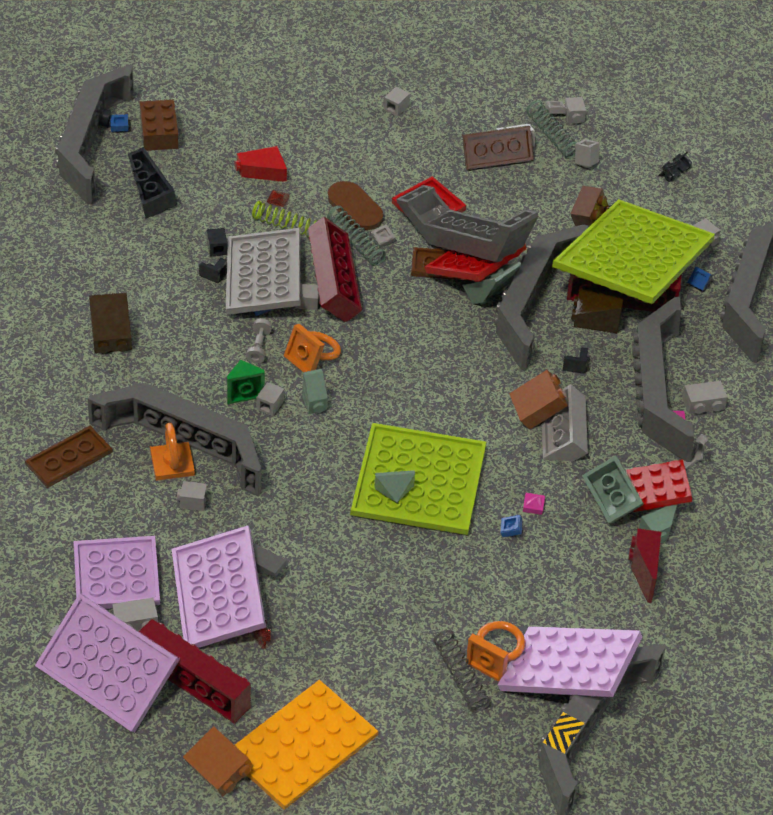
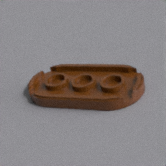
M340 181L329 187V203L333 207L342 206L344 211H347V215H351V219H354L360 225V228L373 230L381 225L383 220L381 207L360 186L350 181ZM338 208L336 210L340 213L342 209Z

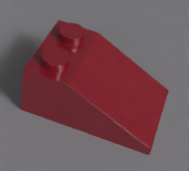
M637 528L636 536H632L628 560L632 561V572L647 603H652L657 579L662 532Z

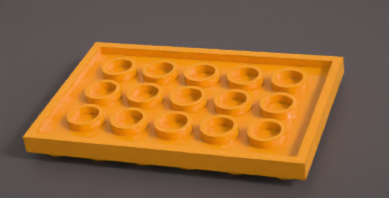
M318 680L237 742L235 746L253 764L247 776L285 810L376 738L379 731L321 680Z

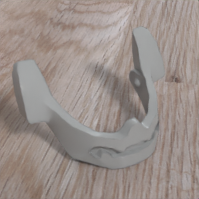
M701 434L696 439L691 462L683 460L685 469L703 460L705 444L708 441L706 435Z

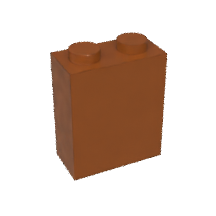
M545 370L509 393L520 421L528 429H532L568 406L565 400L567 398L566 393L559 386L561 384L560 379L556 374L552 375L548 370Z
M214 726L183 756L187 764L222 797L232 792L236 783L241 778L246 777L253 767L249 758Z

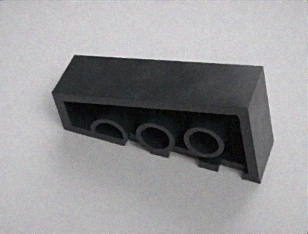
M142 147L128 153L131 171L145 219L177 206L175 190L145 148Z

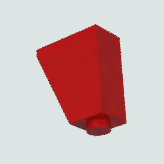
M277 146L237 153V161H234L235 170L240 172L241 177L281 182L287 181V167Z

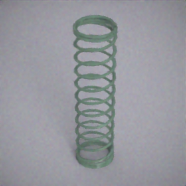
M540 100L531 102L526 109V113L542 129L543 133L546 134L565 158L574 157L575 149L566 153L568 148L576 145L577 142H574V138L570 137V134L567 133L566 129H563L562 125H559V121L552 117V113L545 109V105ZM534 103H540V105L534 108L532 114H530V107ZM544 110H547V113L544 114L540 118V120H536V118L540 116L544 112ZM548 114L551 115V117L546 119L543 124H540V121L545 119ZM554 118L555 121L551 122L547 128H543L545 124ZM555 122H557L558 125L555 126L551 130V132L548 133L547 129L551 128L555 124ZM561 126L562 129L559 130L553 137H551V133L555 132L558 129V127ZM564 130L565 134L560 136L557 141H554V138L560 135L561 132ZM569 135V138L565 139L561 145H558V141ZM569 139L573 140V142L569 143L565 147V149H561L562 145L566 144L569 141Z
M342 206L333 207L328 212L327 219L334 224H338L339 227V224L349 216L350 220L340 228L343 230L351 221H354V224L345 231L348 233L355 225H358V228L349 235L350 243L354 245L355 249L371 265L376 266L382 263L386 257V251L380 249V245H376V241L372 240V237L368 236V233L364 232V229L360 228V225L354 219H351V215H347V211H344ZM341 208V212L336 215L334 220H331L333 212ZM345 212V213H346V216H344V217L339 221V223H335L336 221H338V220L343 216V213ZM359 229H362V233H360L356 237V239L351 240L352 236L355 235ZM363 233H366L367 236L363 238L359 244H355L356 240L359 239L363 235ZM369 237L371 241L364 248H360V244ZM371 242H374L375 245L372 246L368 252L364 253V249L368 247ZM375 246H379V249L374 251L371 254V256L368 257L369 252H371L375 248ZM383 251V254L379 259L372 261V258L375 255H377L378 252Z

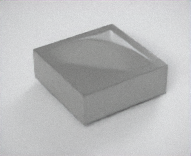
M562 101L545 102V108L549 110V113L566 114V107Z
M387 224L371 232L373 239L377 245H380V248L396 241L394 234Z

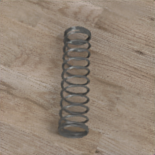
M452 630L439 632L434 637L433 642L440 651L446 667L450 669L453 680L457 682L460 693L464 695V700L467 702L469 710L472 712L482 711L489 705L490 698L486 696V691L482 690L483 685L478 684L479 678L475 677L476 672L471 671L472 665H468L469 660L464 658L465 652H460L462 647L458 645L459 641L454 639V632ZM452 634L450 639L443 643H439V641L442 638ZM451 641L457 642L455 646L446 650H442V648L445 645L449 644ZM455 647H460L457 653L445 656L448 651ZM463 653V657L455 662H449L452 657L456 656L457 654ZM467 660V663L462 667L452 669L456 663ZM466 666H470L469 671H467L466 673L456 675V673L460 669ZM474 673L470 679L462 682L459 681L464 675ZM477 679L474 685L463 688L470 680ZM478 685L481 686L477 692L466 694L471 688ZM484 692V695L478 696L474 698L472 701H470V699L477 693ZM481 699H487V702L484 705L479 707H471L475 702Z

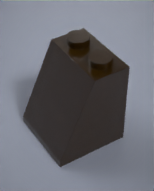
M603 285L580 289L579 296H575L573 307L577 308L572 310L571 320H574V327L617 334L624 293L611 290Z
M127 292L90 295V320L94 353L132 350Z

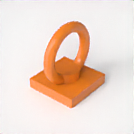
M296 324L293 327L284 357L302 372L316 370L319 360L329 361L338 358L341 354V347L332 337L321 332L308 331L301 324ZM321 341L328 343L334 351L322 353L325 344Z
M167 423L165 425L166 445L150 447L156 481L195 476L189 442L177 443L174 426L172 423Z
M494 621L484 625L479 629L477 635L472 634L468 639V665H472L473 668L499 682L507 671V662L517 659L524 651L525 638L523 633L515 625L504 621ZM496 629L509 631L515 636L517 646L512 652L508 653L484 640L485 635Z

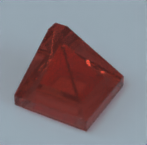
M272 190L267 203L284 207L289 194Z

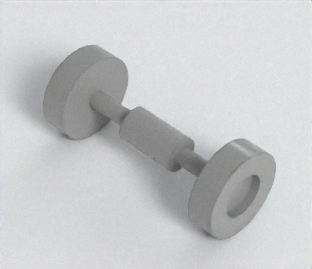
M256 319L253 323V331L257 335L255 347H250L246 353V358L249 362L262 363L265 359V351L261 349L263 335H268L272 328V324L266 319Z

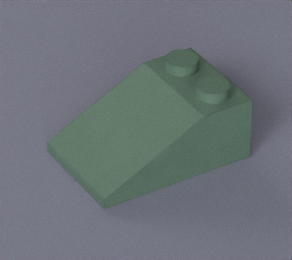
M520 261L504 264L495 273L486 276L483 281L475 282L474 280H469L463 284L471 303L483 305L490 301L491 296H496L503 292L502 289L509 284L510 279L513 278L521 266Z
M616 455L582 475L609 524L644 504L629 474Z

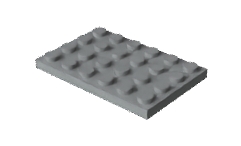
M299 228L228 236L227 314L300 306Z

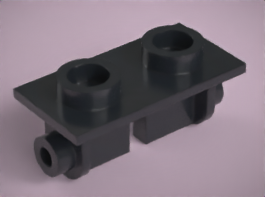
M688 151L683 155L679 153L672 159V163L667 162L661 168L663 171L658 176L660 177L664 174L667 181H673L681 173L689 169L692 161L685 157Z

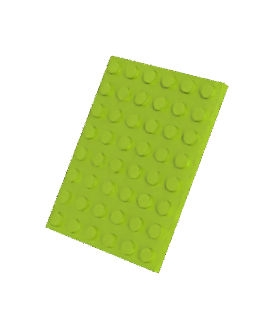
M618 199L553 260L552 267L576 275L579 278L587 279L595 284L603 285L611 290L619 291L627 296L635 297L645 303L653 304L714 241L715 234Z

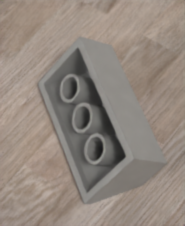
M571 384L563 388L567 396L565 400L568 406L542 422L544 460L575 461L588 454L585 395Z

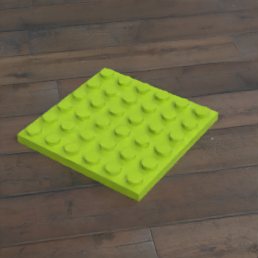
M372 423L350 515L468 535L486 449V441ZM415 470L414 487L398 502L393 501L374 487L375 473Z

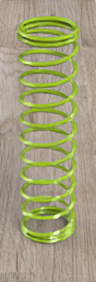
M262 201L256 202L252 211L253 219H260L261 222L266 220L267 224L273 223L274 226L279 225L281 229L284 227L287 229L291 211L287 214L285 225L281 227L280 222L284 217L285 210L282 209L279 222L275 225L274 219L277 216L278 207L275 208L272 221L269 223L267 218L270 215L272 205L268 206L266 218L261 220V215L265 209V202L263 204ZM259 205V210L257 212V215L255 216L256 209ZM297 213L294 215L292 227L290 229H293L297 221ZM304 215L301 217L299 221V229L301 228L304 222ZM308 218L305 226V231L303 233H300V235H303L305 233L306 237H309L306 231L310 225L311 218Z

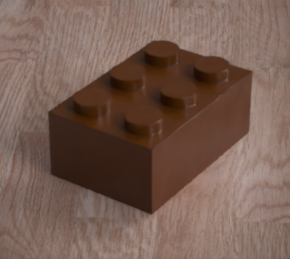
M174 99L139 101L142 139L145 150L179 149Z

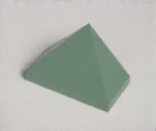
M415 470L375 473L374 487L377 491L398 502L414 487Z

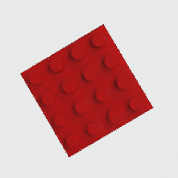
M524 244L516 253L507 255L500 262H493L449 250L426 265L425 270L426 273L434 274L435 276L442 275L448 278L455 277L461 278V280L468 279L480 282L489 274L495 273L504 264H508L513 258L519 257L527 248L526 244Z

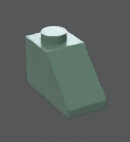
M322 369L303 372L302 398L309 414L327 411L328 397Z
M676 505L666 506L642 516L639 528L662 532L660 543L665 542L669 538Z

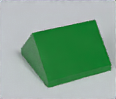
M240 359L227 375V404L257 399L258 394L265 386L264 369Z

